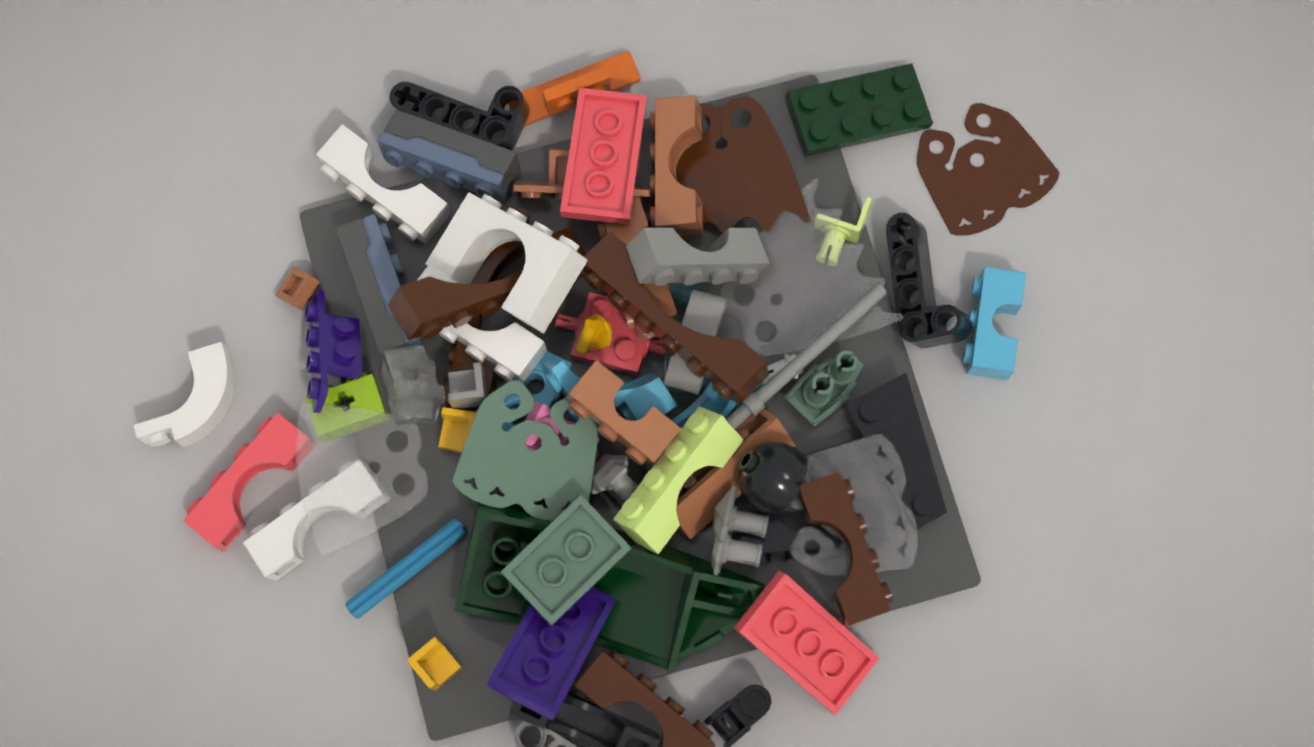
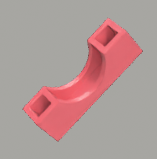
M278 412L273 418L268 417L261 423L255 439L250 444H244L234 456L235 462L227 471L219 472L210 484L212 488L203 498H197L187 510L188 516L183 521L212 546L222 552L227 549L246 527L241 514L240 501L247 483L255 475L268 469L280 468L294 471L315 447L314 442Z

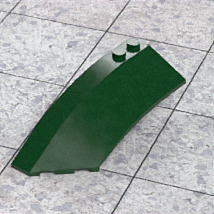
M478 502L454 611L520 624L531 603L501 571L553 521L532 517L521 505L513 504L505 508H494ZM614 529L632 549L593 586V588L617 599L594 644L614 649L615 651L666 668L669 671L678 666L679 661L696 651L700 653L724 639L723 636L734 630V626L761 594L765 585L724 567H721L718 575H714L711 562L667 545L657 554L637 544L626 532Z

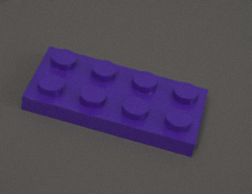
M591 587L553 625L531 604L486 686L553 721L617 599Z

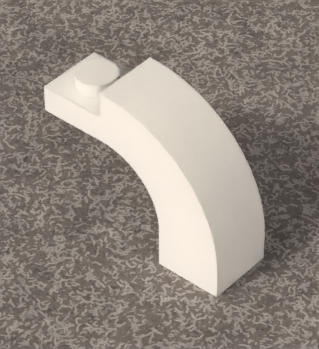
M222 342L188 352L194 375V385L188 400L179 409L170 414L133 425L137 439L146 445L150 444V446L155 447L169 443L171 441L170 438L174 437V441L182 447H186L201 440L216 428L230 407L235 389V370L230 350Z

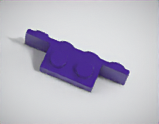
M317 289L313 301L307 302L304 320L310 322L306 332L305 345L310 347L311 350L307 357L306 372L311 373L307 387V398L312 399L313 413H321L329 390L328 375L359 379L362 372L359 319L325 314L324 290Z

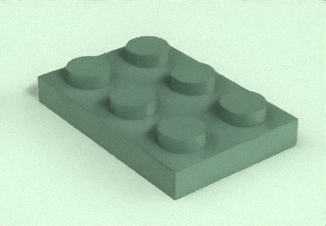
M580 495L518 554L501 573L553 625L632 548Z

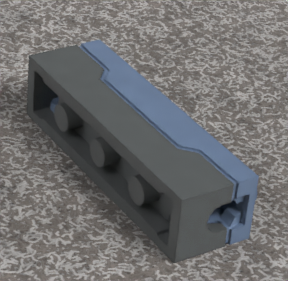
M397 109L385 127L384 133L381 134L377 141L384 160L392 166H404L414 170L422 177H434L444 181L452 188L470 190L480 198L486 194L502 203L521 172L517 152Z
M375 214L364 217V219H358L336 227V232L374 340L383 360L387 361L410 353L412 350L415 351L423 348L420 337L410 341L407 339L388 307V303L395 292L402 286L398 274L404 273L397 253L391 255L387 244L393 241L386 222L379 224Z

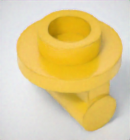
M597 314L587 317L575 349L579 353L584 354L593 347L596 349L608 347L612 340V329L608 321Z

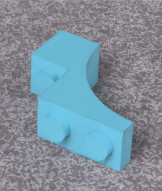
M553 356L544 363L549 371L545 378L556 393L562 390L567 397L581 378L575 375L563 360L556 356ZM650 371L635 380L624 383L614 398V407L616 408L622 404L618 410L622 417L629 421L641 419L652 406L664 415L677 406V403L660 377ZM567 409V411L570 413L573 419L577 422L579 420V416H577L571 409Z

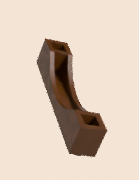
M502 205L500 209L507 212L509 207ZM510 207L527 217L525 223L530 225L531 219L528 210ZM510 241L495 248L487 256L471 284H485L497 281L509 265L524 253L525 248L522 241ZM480 314L472 317L468 324L482 330L483 316ZM459 341L450 347L448 364L452 365L451 372L474 369L473 363L478 362L465 352L467 346ZM484 359L481 364L485 371L488 396L495 391L497 383L486 359ZM445 377L441 388V398H445L444 402L447 407L452 408L448 401V394L450 393L449 378ZM479 407L465 408L459 410L477 412Z
M570 227L554 232L551 235L556 240H559L561 235L567 237L580 246L577 250L579 254L583 257L586 255L585 250ZM524 266L512 275L485 284H460L446 282L429 276L400 286L388 303V307L409 341L421 336L424 339H429L437 335L445 327L453 325L454 328H458L468 323L472 317L480 314L483 317H487L497 312L519 279ZM583 269L574 283L578 282L583 277Z
M610 231L584 256L588 260L583 267L585 273L583 275L584 280L594 290L598 291L601 288L608 294V300L620 312L627 310L634 316L635 324L646 334L653 332L660 338L659 343L672 356L678 354L686 360L685 365L698 378L704 376L712 382L713 390L722 399L727 401L730 398L740 405L769 376L767 361L741 339L719 338L701 334L681 325L668 316L653 301L644 284H639L626 249L627 245Z

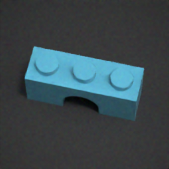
M985 266L980 276L974 277L971 297H976L975 310L970 309L968 314L972 322L971 343H965L962 359L963 363H968L967 374L1008 380L1014 373L1018 339L999 334L993 326L992 317L999 313L1017 314L1022 307L1026 273Z

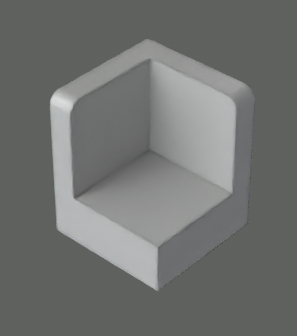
M481 362L473 363L474 369L448 372L450 386L448 401L453 409L480 407L483 400L487 397L485 371Z

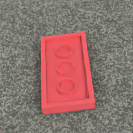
M579 88L560 207L561 217L630 225L647 95Z
M780 570L734 626L737 632L835 715L880 659L788 575Z

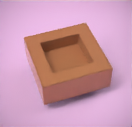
M293 267L275 296L302 311L306 303L312 299L320 281Z

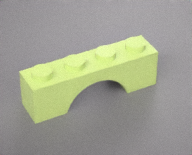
M699 406L688 418L686 424L668 445L652 469L647 472L630 498L625 501L613 520L637 544L659 554L680 526L676 506L679 492L685 481L692 473L702 467L717 466L723 468L743 442V439L721 414Z

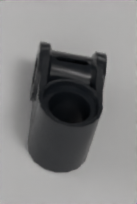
M757 684L749 685L730 701H726L703 722L706 726L711 725L724 740V747H731L769 711L772 703L771 695L763 686ZM751 691H758L765 697V707L759 712H752L745 706V697ZM721 718H724L728 722V724L734 730L733 732H730V730L721 721Z

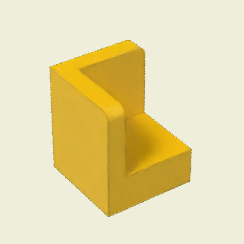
M442 407L441 416L444 420L438 445L439 449L462 453L477 412Z
M436 637L432 638L406 660L427 687L433 691L440 688L462 669L458 661Z

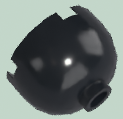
M772 441L747 451L739 462V488L745 500L765 515H768V512L776 515L783 511L801 489L796 484L800 473L805 477L807 475L808 459L806 455L788 444Z

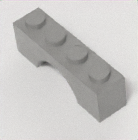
M643 228L626 246L639 284L655 283L656 286H663L669 283L693 285L698 282H712L714 285L725 282L747 284L755 281L759 277V273L770 264L756 228H728L710 246V252L701 251L690 246L673 228Z

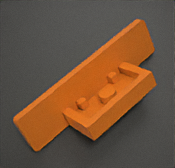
M629 51L620 53L522 91L521 93L529 104L530 109L524 127L558 113H565L576 107L579 88L615 92L639 83L641 76ZM510 101L508 103L510 110L515 109L519 101Z

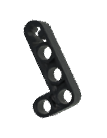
M406 81L396 84L391 89L389 95L391 104L397 110L509 150H513L530 112L529 104L521 91L515 86L509 85L500 88L495 93L488 111ZM413 99L417 102L419 108L415 103L411 102ZM510 101H519L515 109L505 110V106ZM445 108L441 116L432 118V114L436 109ZM475 119L472 127L465 130L461 129L462 124L466 120ZM505 131L502 139L491 141L495 132Z
M907 213L893 215L887 222L886 235L897 326L900 336L905 341L919 348H930L966 339L972 330L970 317L952 305L936 306L925 226ZM915 257L914 266L906 271L907 262ZM919 290L918 300L910 304L911 294ZM956 316L957 323L955 327L947 331L946 324L948 320ZM923 323V332L919 336L914 337L915 327Z

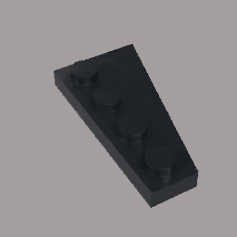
M907 373L846 404L843 407L912 529L915 531L946 514L947 510Z

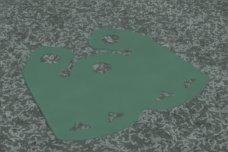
M518 380L509 381L488 395L480 405L466 439L452 482L465 496L483 505L505 508L513 504H519L532 517L554 521L563 512L561 508L568 501L572 504L582 495L589 503L598 442L597 425L589 417L586 420L579 417L578 422L575 424L566 423L563 416L564 412L570 409L568 406L571 402L565 398L552 406L550 417L563 436L569 438L567 446L561 445V440L550 425L532 420H526L511 427L509 431H504L502 429L504 422L510 423L530 413L534 407V398L525 385ZM511 393L517 394L521 400L520 406L514 410L507 408L505 405V398ZM537 435L541 438L542 442L538 450L533 451L526 447L525 443L528 436ZM475 478L477 489H474L471 483H465L464 480ZM498 487L504 493V496L502 497L498 494L490 495L489 493ZM545 499L548 509L544 508L543 505H535L534 502Z

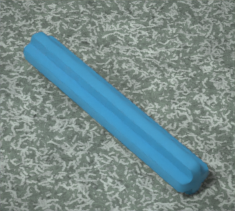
M453 518L346 602V608L356 619L362 617L467 534L465 526L459 519Z

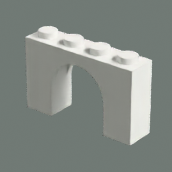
M468 192L425 264L427 266L429 264L457 283L471 284L485 259L495 248L510 241H522L525 248V265L519 279L501 308L544 334L588 260L577 252L580 246L567 237L561 235L559 240L551 237L553 231L539 222L535 221L531 226L525 223L527 217L509 207L507 212L500 209L502 204L492 197L484 194L480 199Z

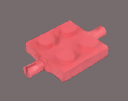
M589 292L585 309L579 315V318L561 313L557 315L556 328L559 327L575 332V341L571 351L572 360L591 365L597 360L607 369L638 377L642 361L649 351L669 357V353L661 346L659 339L648 338L639 341L636 330L628 329L624 312L617 310L608 300L607 296ZM594 314L602 316L608 321L612 329L610 345L604 349L593 347L587 353H579L575 349V345L586 318Z

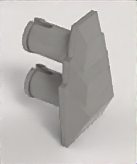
M604 454L594 465L590 493L597 495L598 492L606 490L622 507L638 487L627 475L628 457Z
M735 486L731 487L714 511L713 552L711 559L714 575L720 573L722 563L726 564L727 560L752 565L759 568L763 544L758 545L731 539L729 534H733V531L765 538L769 515L764 516L738 510V506H734L737 494Z

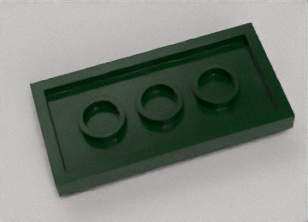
M913 63L788 90L786 94L805 157L929 129L933 124Z

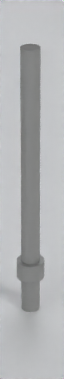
M876 284L758 391L752 392L741 403L742 405L726 418V421L735 430L751 415L755 417L765 408V402L887 294L886 290L880 284Z

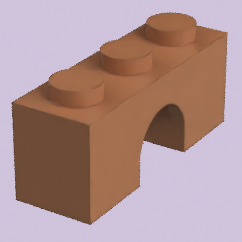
M596 360L567 395L566 399L571 402L568 407L580 418L586 420L589 417L599 425L597 431L607 440L614 443L617 439L628 449L625 453L634 462L641 466L645 462L651 466L668 447L681 428L654 406L641 419L636 421H629L619 416L614 407V398L624 382Z

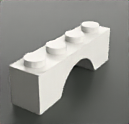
M343 124L316 153L321 164L320 171L333 182H336L338 179L347 185L345 189L351 196L360 202L366 199L374 205L372 210L386 222L391 218L400 225L398 230L413 242L417 238L426 245L451 215L448 203L421 183L410 189L399 191L389 190L376 184L370 176L373 153L369 144Z
M430 264L417 279L420 280L430 276L446 282L457 283ZM516 322L496 331L479 330L466 323L458 328H454L453 325L445 327L438 333L451 343L458 340L467 346L465 352L478 362L482 363L486 359L496 366L494 372L508 382L515 379L524 383L547 351L543 340Z
M360 459L345 463L338 469L337 476L328 482L322 481L314 485L308 491L309 496L299 503L292 502L280 510L278 518L271 523H262L250 532L251 537L244 541L243 544L265 578L277 581L305 561L304 539L311 524L323 514L343 510L364 519L392 499L369 464Z

